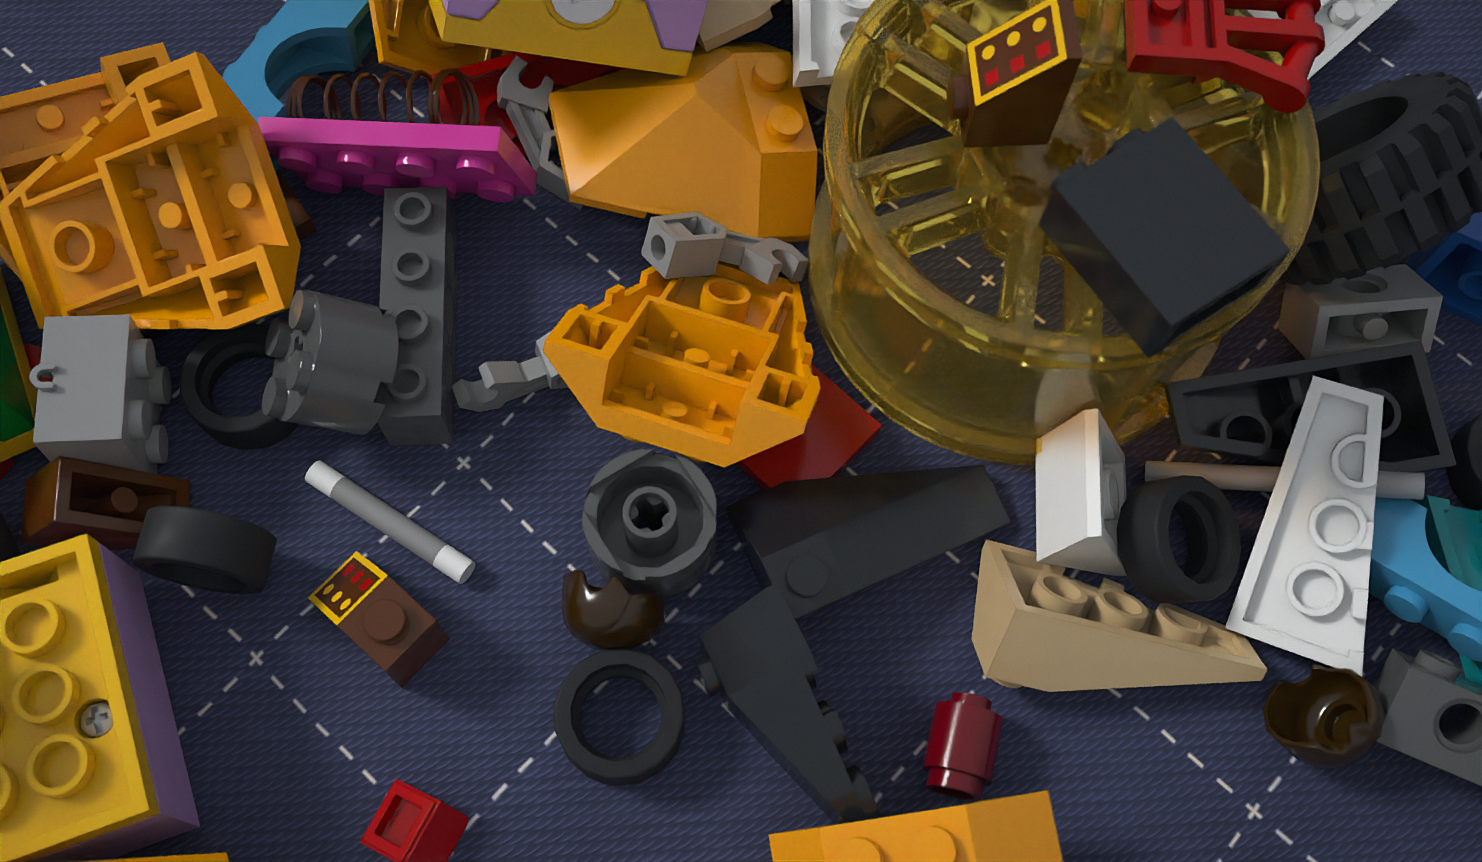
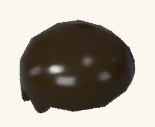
M574 570L563 575V622L571 635L578 641L596 650L633 648L650 641L660 632L665 621L666 610L663 596L647 593L630 595L617 577H611L604 588L588 585L586 574L582 570Z
M1320 665L1311 666L1309 677L1301 682L1291 683L1282 679L1278 680L1272 686L1262 709L1266 731L1297 760L1321 769L1345 766L1370 751L1375 746V742L1381 737L1385 718L1379 692L1367 680L1352 669H1327Z

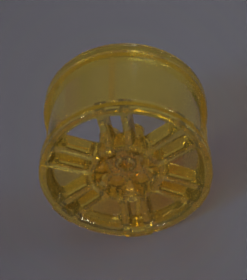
M874 0L858 20L834 70L827 102L823 140L826 178L816 200L808 245V287L813 312L822 337L835 361L862 395L889 419L930 443L967 457L995 463L1035 465V455L1042 452V436L1086 409H1099L1119 446L1133 440L1155 426L1170 413L1164 390L1167 383L1201 377L1213 358L1223 334L1233 328L1257 306L1286 271L1302 246L1312 220L1318 196L1320 175L1318 136L1308 100L1300 111L1283 113L1268 107L1262 95L1220 78H1214L1201 84H1192L1191 76L1127 72L1124 0H1073L1082 61L1048 145L963 148L959 119H950L947 112V83L949 76L959 75L968 43L1045 0ZM1225 8V15L1253 17L1251 13L1244 9ZM1239 49L1280 66L1284 59L1280 52ZM1173 117L1291 251L1264 286L1148 359L1128 333L1102 334L1103 303L1045 234L1038 223L1050 198L1049 186L1064 170L1078 162H1084L1088 167L1105 157L1114 143L1135 128H1142L1144 132H1147ZM933 122L953 135L880 155L900 138ZM947 186H954L956 189L879 217L875 212V207L882 203ZM981 231V239L985 248L993 256L1005 261L998 314L996 317L944 290L921 272L909 258L913 254ZM1044 256H1052L1056 263L1064 267L1063 331L1040 328L1034 325L1040 265Z

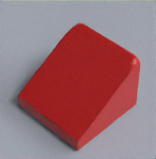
M395 779L361 838L360 843L394 862H447L467 827L469 819L466 815L442 801Z

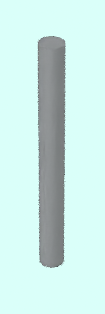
M1146 460L1145 482L1182 475L1201 476L1222 490L1273 492L1281 467ZM1378 471L1376 497L1423 500L1425 492L1424 473Z

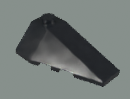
M1422 340L1169 382L1164 385L1178 448L1283 463L1313 376L1384 396L1378 471L1422 473L1456 466Z

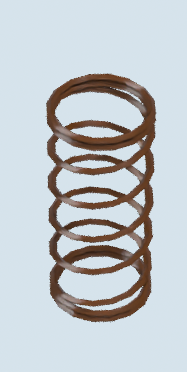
M456 68L441 70L434 79L424 70H418L410 77L408 84L404 77L396 71L387 72L380 83L374 75L368 72L359 74L353 83L349 77L342 73L333 75L328 82L314 74L300 76L292 84L287 96L286 114L287 118H296L297 98L299 118H304L302 113V93L307 83L313 81L324 90L323 108L326 119H331L328 110L329 99L332 120H341L340 103L331 86L334 81L340 79L347 82L351 87L350 109L355 121H360L361 117L357 85L362 79L367 78L372 80L378 87V111L381 122H387L384 86L387 80L393 77L399 79L405 87L406 110L408 114L406 123H415L411 89L416 77L420 76L428 79L431 84L427 102L430 124H441L439 119V90L442 82L448 76H453L457 80L462 95L460 125H465L468 99V125L478 126L479 105L473 84L464 72Z

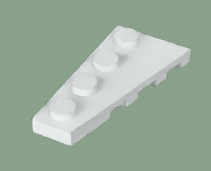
M1313 376L1225 628L1335 668L1352 669L1362 677L1384 396Z

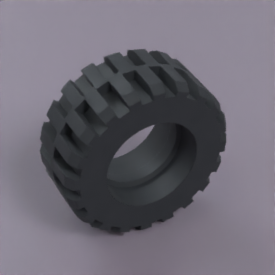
M1430 72L1425 76L1415 73L1405 75L1396 81L1386 80L1374 84L1371 88L1364 91L1352 92L1340 97L1337 102L1326 107L1321 106L1309 112L1305 118L1296 123H1290L1277 131V135L1270 140H1264L1253 149L1251 156L1244 157L1237 165L1236 172L1232 173L1230 182L1291 250L1271 276L1282 282L1286 281L1291 285L1303 286L1308 281L1314 285L1331 284L1334 279L1344 277L1350 280L1364 276L1369 270L1381 266L1385 269L1402 262L1403 257L1418 250L1423 252L1439 243L1441 237L1449 232L1456 233L1469 224L1470 218L1474 213L1482 212V112L1469 84L1452 74L1446 75L1443 72Z

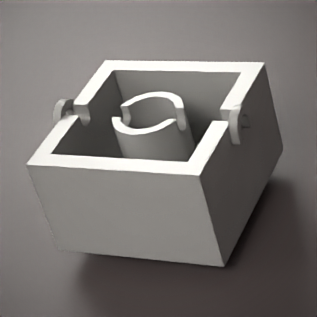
M131 315L45 317L41 361L39 365L31 370L29 375L30 382L38 389L33 443L50 462L62 456L157 474L158 464L166 463L168 458V436L165 426L160 425L161 404L170 403L172 384L168 367L161 366L155 356L152 340L144 339ZM42 375L44 378H53V381L41 382L39 377Z

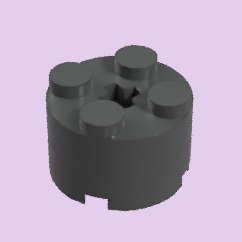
M311 290L296 291L287 318H274L267 333L266 354L267 356L275 357L273 376L269 378L263 393V414L277 417L285 422L351 434L364 435L368 433L378 422L385 407V404L374 402L380 382L393 384L396 372L398 329L394 317L384 315L387 310L374 305Z
M638 449L624 453L605 464L595 474L588 488L589 492L586 496L582 513V526L592 562L607 583L611 577L619 578L630 595L647 593L661 595L663 598L679 594L691 587L703 576L716 554L717 501L714 490L705 474L693 462L675 454V458L665 454L654 453V450ZM649 518L655 526L662 524V528L656 531H651L649 528L641 529L640 522Z

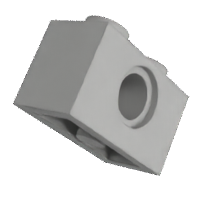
M1406 264L1392 265L1385 269L1381 266L1367 271L1364 276L1350 280L1344 277L1334 279L1331 284L1314 285L1308 281L1303 286L1291 285L1286 282L1278 329L1305 359L1422 340L1426 353L1431 350L1443 295Z

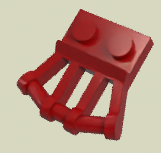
M1124 0L1127 72L1191 76L1192 84H1201L1214 78H1220L1262 95L1267 106L1275 111L1294 113L1300 111L1305 106L1311 90L1310 82L1307 79L1315 57L1320 55L1325 48L1323 27L1315 23V14L1320 10L1321 0ZM1225 8L1277 12L1278 17L1281 19L1225 15ZM1239 49L1280 52L1284 59L1280 66Z

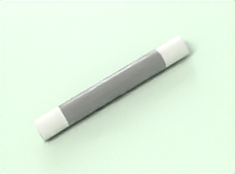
M316 461L308 469L305 475L307 483L459 584H463L472 574L476 565L473 560L323 461Z

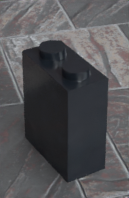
M1173 117L1147 132H1144L1142 128H1135L1114 143L1105 157L1088 167L1084 162H1078L1064 170L1049 186L1050 198L1038 223L1148 359L1264 286L1291 251Z

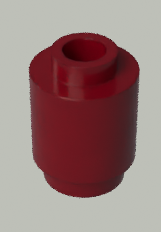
M954 692L951 695L950 701H941L935 704L923 763V770L929 773L926 784L927 789L952 798L968 801L981 800L984 786L992 784L1003 724V717L991 711L992 702L989 699L975 694Z

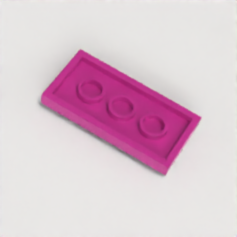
M260 116L258 118V124L267 149L277 158V163L295 172L305 180V185L308 188L318 192L336 194L342 192V187L362 188L368 193L384 196V189L447 187L450 199L455 198L456 193H476L479 197L494 202H510L513 200L514 195L535 196L538 173L501 127Z

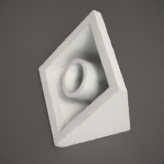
M1086 409L1035 440L1037 562L1112 576H1126L1118 554L1116 533L1120 509L1126 500L1125 455L1099 409Z

